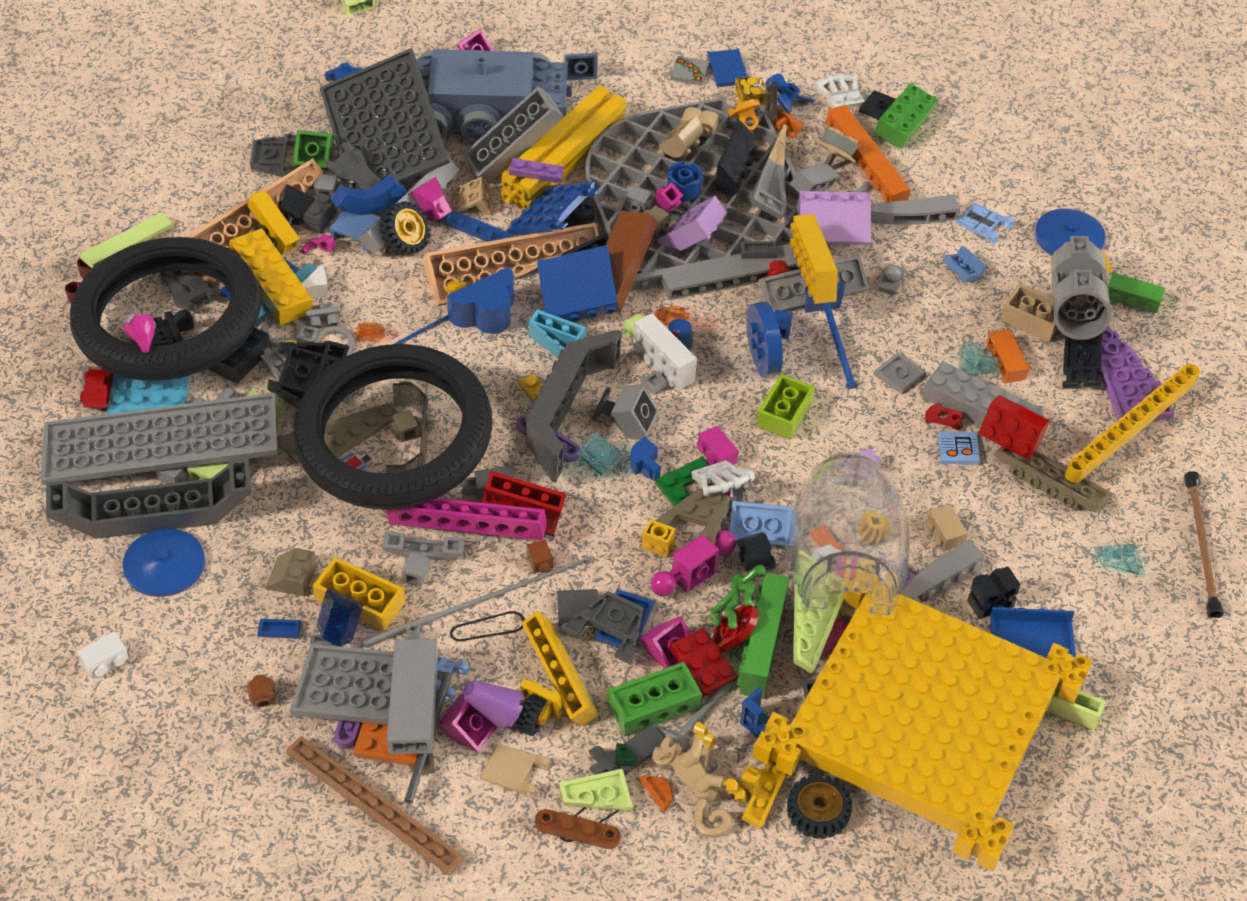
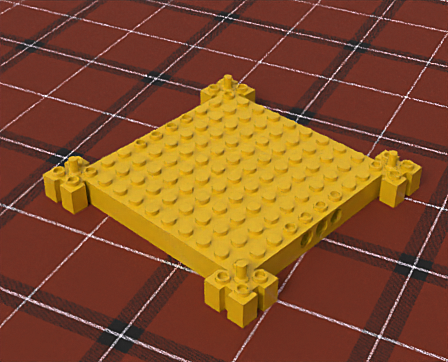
M862 559L856 569L855 577L851 578L845 588L843 603L857 608L855 614L792 723L788 725V718L773 712L766 723L765 732L762 731L754 744L752 758L767 765L772 760L777 763V770L790 776L795 771L799 759L957 833L958 836L952 853L969 860L971 855L979 858L978 865L994 872L1002 851H1004L1011 836L1014 824L1001 817H997L996 821H993L1055 692L1059 693V698L1074 704L1081 686H1083L1093 660L1078 653L1076 657H1073L1071 654H1068L1069 649L1053 643L1047 658L1042 657L897 593L900 575L886 569L881 573L877 570V565Z

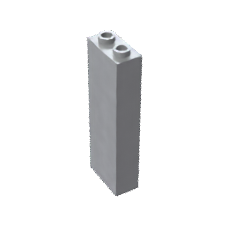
M437 639L394 640L387 732L389 754L433 753L438 666Z

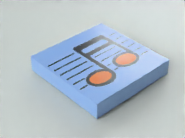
M938 432L941 464H980L976 432Z

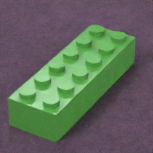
M766 572L764 580L759 582L758 596H756L754 607L758 609L759 617L754 630L746 639L747 642L742 655L743 660L740 663L737 686L740 687L741 695L749 696L760 687L763 690L761 699L765 698L786 604L790 577Z

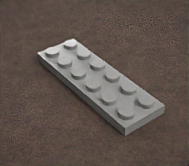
M860 255L834 261L838 270L837 283L843 282L845 286L843 296L869 289ZM801 269L759 279L764 301L771 305L774 312L775 310L784 311L804 306L808 287L805 286V277L801 276Z

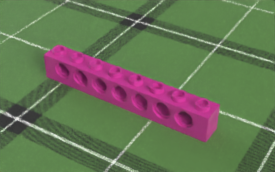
M436 498L413 507L386 509L388 523L396 525L543 540L547 527L545 509Z

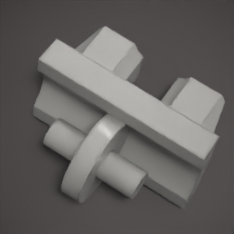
M319 299V305H314L313 310L306 311L307 322H309L311 327L321 328L320 320L327 319L329 327L338 326V318H340L339 306L331 307L330 303L323 304V300Z

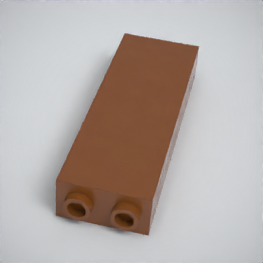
M620 211L606 243L611 254L612 273L617 301L620 310L615 312H621L658 225L652 213Z

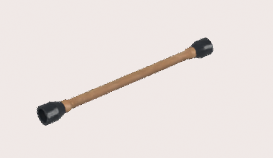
M1189 471L1184 474V482L1192 499L1208 592L1207 616L1209 618H1221L1224 615V611L1215 590L1199 499L1200 476L1196 471Z

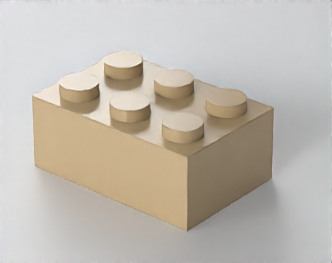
M1018 283L1003 306L1000 320L1050 341L1058 330L1054 321L1053 297Z

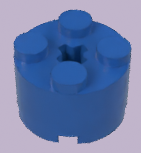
M685 161L676 162L670 166L668 171L667 186L670 183L674 184L683 195L680 198L682 203L701 195L702 169L692 162L690 164H685Z

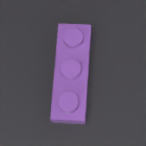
M512 158L509 168V175L561 183L564 166Z

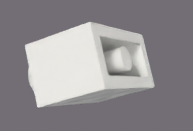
M115 632L77 651L79 661L91 679L103 676L109 669L121 666L129 659L126 647Z

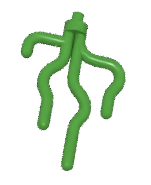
M757 565L746 575L737 573L732 576V589L710 612L709 618L714 626L719 627L721 625L719 613L725 608L724 615L728 618L729 627L731 629L737 627V615L734 609L740 602V591L744 592V605L750 606L752 603L751 596L755 591V585L750 581L758 574H765L766 569L763 565Z

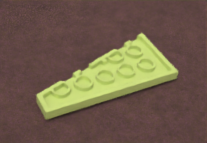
M798 550L795 554L793 663L812 673L824 649L843 602L845 588L850 580Z

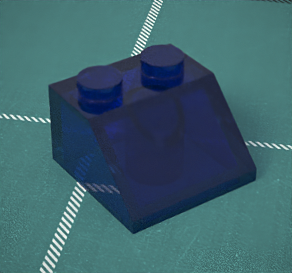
M327 588L316 623L322 638L339 647L350 643L353 640L363 604Z

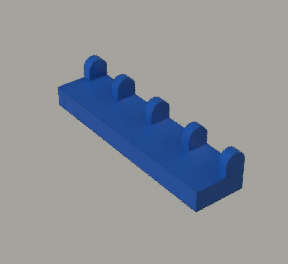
M454 210L451 214L448 213L444 217L445 225L486 242L514 237L511 233Z

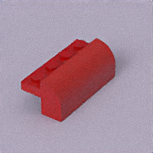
M490 471L481 503L545 509L547 527L544 534L554 536L566 493Z

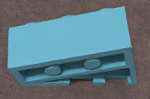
M538 309L529 321V336L557 357L560 350H564L567 343L587 338L585 326Z

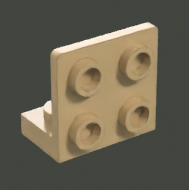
M483 177L453 189L452 211L460 213L476 206L484 215L492 214L493 189Z

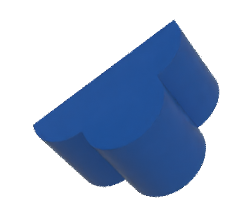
M510 267L447 295L448 320L453 325L462 328L476 326L480 331L488 334H496L506 330L511 322L510 308L514 303V275Z

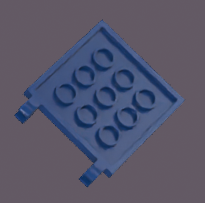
M594 181L555 186L548 185L542 190L543 193L532 200L530 207L523 209L522 214L511 222L507 231L517 235L553 232L555 229L562 230L568 225L567 222L564 223L563 221L588 195L595 196L600 190L595 189Z

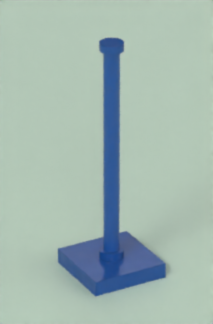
M837 283L836 302L815 304L813 298L809 297L807 289L804 303L805 313L825 311L847 381L846 387L847 389L857 388L858 385L854 381L832 309L841 307L845 289L844 283Z

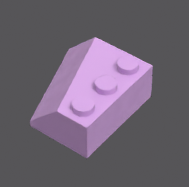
M713 196L687 210L677 220V223L666 231V235L657 239V242L681 251L700 241L705 242L711 237L710 234L717 230L716 226L723 222L722 218L727 212L717 197Z

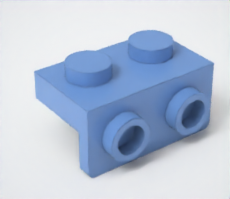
M961 246L957 254L945 255L942 260L964 282L979 280L986 269V265L965 246Z

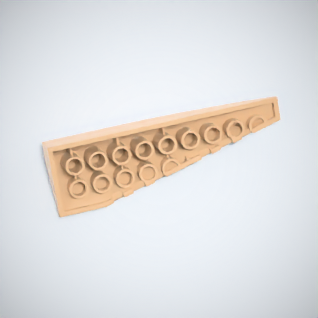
M311 159L263 190L268 193L278 207L281 191L286 184L306 193L323 171ZM248 198L187 237L208 240L230 249L229 240L253 232L254 228L260 223L247 206ZM196 272L211 285L218 281L211 276Z
M595 222L568 227L562 230L556 229L548 233H534L425 253L422 260L436 303L441 305L447 303V295L449 293L444 291V287L448 286V283L452 280L465 282L466 286L507 267H510L513 271L514 279L538 269L537 261L558 257L562 253L598 237L599 233Z

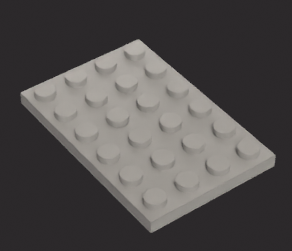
M311 644L290 708L291 715L388 725L394 652Z

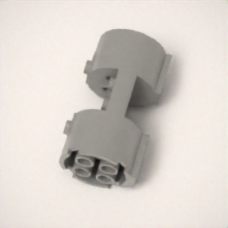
M1070 236V241L1065 242L1057 251L1055 250L1051 258L1054 321L1059 331L1065 336L1077 340H1086L1101 334L1107 328L1111 319L1106 262L1102 250L1089 241V236Z

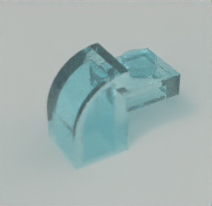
M963 341L959 359L961 368L973 376H976V371L995 375L998 358L980 355L982 344Z

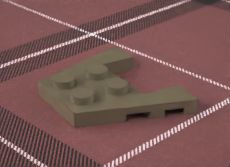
M698 488L655 521L673 527L678 520L705 526L697 538L704 535L715 545L717 533L721 531L720 525L722 520H725L732 501L730 496L719 493H712L704 497L703 489Z

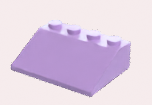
M799 192L798 215L815 214L827 244L871 245L870 193Z

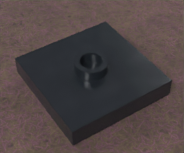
M874 90L859 108V112L879 120L896 99Z

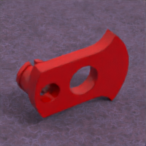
M936 403L929 407L925 413L927 424H943L951 426L955 430L963 428L962 411L945 408ZM942 414H948V415H949V416L946 417V418H940V417H939V416L942 415Z

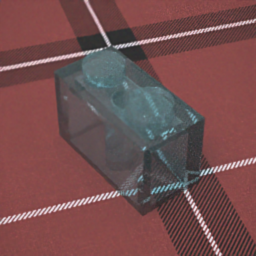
M597 432L580 447L577 453L581 459L604 478H607L621 464L625 457L620 450L614 448L607 442L605 437Z

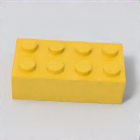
M336 557L332 559L312 586L314 600L383 632L405 604L404 588Z

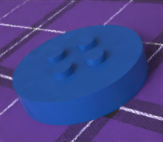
M766 301L750 304L746 315L747 338L757 371L761 377L779 375L782 369L783 351L775 313L771 305Z

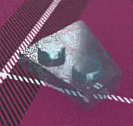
M1135 543L1096 547L1100 566L1109 569L1113 568L1123 573L1130 572L1137 574L1140 578H1144L1145 571Z

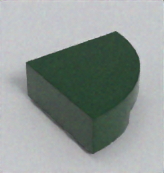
M616 743L615 765L637 767L636 755L626 745Z

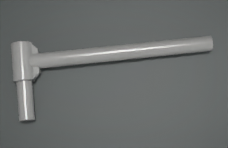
M736 681L718 689L679 732L667 731L657 724L652 725L664 738L670 735L675 743H678L682 751H684L688 745L687 735L694 728L695 724L702 720Z

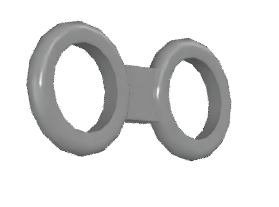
M273 316L268 318L262 324L261 330L268 333L269 328L277 323ZM299 319L290 322L297 328L293 336L281 340L269 335L271 346L279 347L280 342L292 340L296 343H307L308 341L320 343L321 339L328 334H341L348 339V355L355 349L356 344L354 334L349 329L341 326H330L320 330L319 328L303 325Z

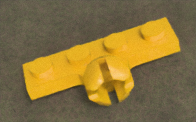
M772 760L768 765L766 764L764 769L748 765L741 776V780H739V787L751 795L741 820L759 829L763 826L786 773L776 769L777 763Z

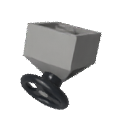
M644 384L624 386L616 403L607 400L611 392V388L607 387L591 418L592 421H596L600 413H603L612 418L627 438H647L659 413V409Z

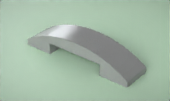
M385 531L382 550L406 558L409 557L410 553L424 555L433 560H448L463 556L464 538L445 536L444 541L405 538V533Z

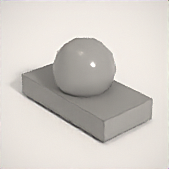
M889 263L884 271L878 291L895 295L906 268Z

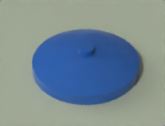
M1068 208L1055 209L1042 215L1036 224V241L1045 252L1052 256L1055 250L1057 251L1065 242L1070 241V236H1089V241L1093 242L1100 250L1104 246L1105 231L1102 225L1091 215L1079 210Z
M171 528L154 530L140 536L129 546L123 558L124 575L131 587L142 594L153 597H166L185 591L199 579L205 566L204 551L200 542L185 531Z

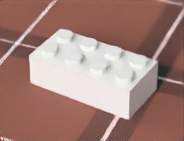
M652 313L634 322L633 349L636 353H640L644 357L645 362L651 364L655 371L657 370L668 381V386L679 391L694 383L697 358Z

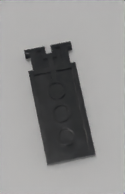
M1103 332L1096 337L1086 340H1077L1065 336L1063 373L1066 375V381L1062 382L1063 389L1080 388V383H1083L1084 387L1101 386V379H1098V373H1102Z

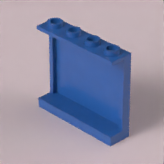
M607 245L537 261L546 313L571 322H577L580 319L595 318L601 314H612L620 310L610 261L611 254Z
M992 607L990 614L992 635L1047 658L1053 643L1069 649L1068 654L1076 657L1072 626L1074 611Z

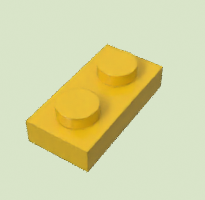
M535 374L518 381V385L532 402L535 398H538L540 387L544 386Z

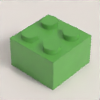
M297 130L293 164L301 166L313 159L321 169L330 170L324 162L327 159L332 162L334 136L330 133Z

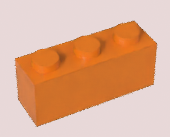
M1010 329L989 332L986 344L1004 382L1011 383L1026 380L1027 374L1030 371L1029 364L1025 362L1023 352L1019 349L1016 337L1012 335Z

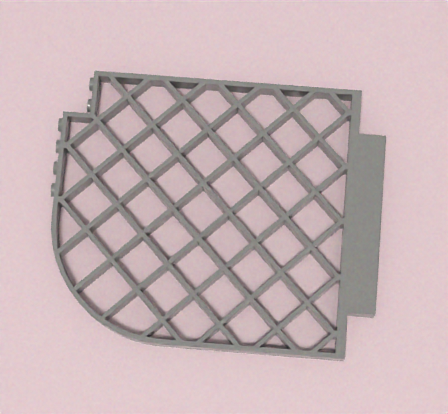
M724 97L638 113L616 122L600 134L592 144L587 155L585 183L594 181L595 189L600 190L595 196H588L595 201V214L603 233H606L609 237L620 211H629L625 209V200L630 190L615 185L621 177L637 183V187L645 190L650 188L657 191L663 185L665 188L667 187V181L656 176L660 170L668 172L670 166L677 161L670 159L671 156L664 152L659 155L644 148L649 142L659 146L668 136L658 132L660 127L664 125L675 129L680 125L681 118L688 107L697 108L701 111H712L719 115L718 126L713 137L700 136L698 139L705 141L701 148L697 146L694 148L690 147L691 152L686 156L691 158L688 164L692 162L699 166L702 162L717 168L721 155L710 152L714 145L725 149L730 136L723 133L727 128L734 130L739 120L738 117H729L728 110L730 108ZM762 104L755 110L758 125L751 133L757 139L771 145L767 150L758 147L756 156L753 155V160L758 161L754 168L748 166L747 176L743 178L745 181L742 183L741 189H737L735 195L717 191L732 197L728 204L720 202L727 212L722 218L723 222L716 226L717 230L710 234L711 237L707 241H700L684 249L691 253L685 261L668 255L667 252L671 248L662 244L658 250L648 246L643 259L649 262L643 269L639 268L629 292L662 286L669 301L759 283V279L767 277V272L770 270L769 263L775 260L785 261L789 271L801 269L798 268L797 258H794V252L790 244L778 246L781 241L790 243V238H793L790 223H793V216L798 215V204L795 207L787 204L783 216L787 219L782 226L763 219L767 212L760 208L755 215L736 208L740 201L751 204L753 191L749 189L753 183L757 184L778 138ZM748 118L745 120L747 126L751 127L754 125V123L748 121L752 119ZM626 133L639 139L633 145L615 137ZM604 147L625 155L621 162H617L598 153ZM785 151V192L787 196L799 200V192L790 184L796 171ZM634 160L650 165L651 168L645 173L630 167ZM591 166H594L611 174L605 181L590 175ZM702 171V186L705 188L702 190L701 195L685 202L691 205L689 209L709 199V196L715 190L716 173L713 176ZM607 195L623 203L618 209L601 203V201ZM654 201L652 208H653L655 205H656L657 207H659V206L656 204V202ZM676 208L671 212L668 209L666 210L669 213V220L675 223L685 213ZM729 219L746 227L740 234L722 226ZM667 230L662 231L657 237L653 236L652 238L658 239L659 237L666 235ZM754 230L772 236L773 239L771 241H776L777 258L741 259V254L737 253L740 251L741 242L757 241L750 238ZM713 238H716L732 246L726 253L708 245ZM699 257L707 259L705 261L696 262ZM658 265L665 267L664 269L655 270Z

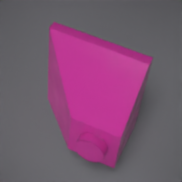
M481 29L469 34L457 44L459 50L494 51Z
M436 177L412 191L418 206L424 210L422 213L427 215L426 221H435L452 211V207Z
M679 616L655 626L639 639L647 653L663 668H668L679 664L669 649L670 644L691 634L683 617Z

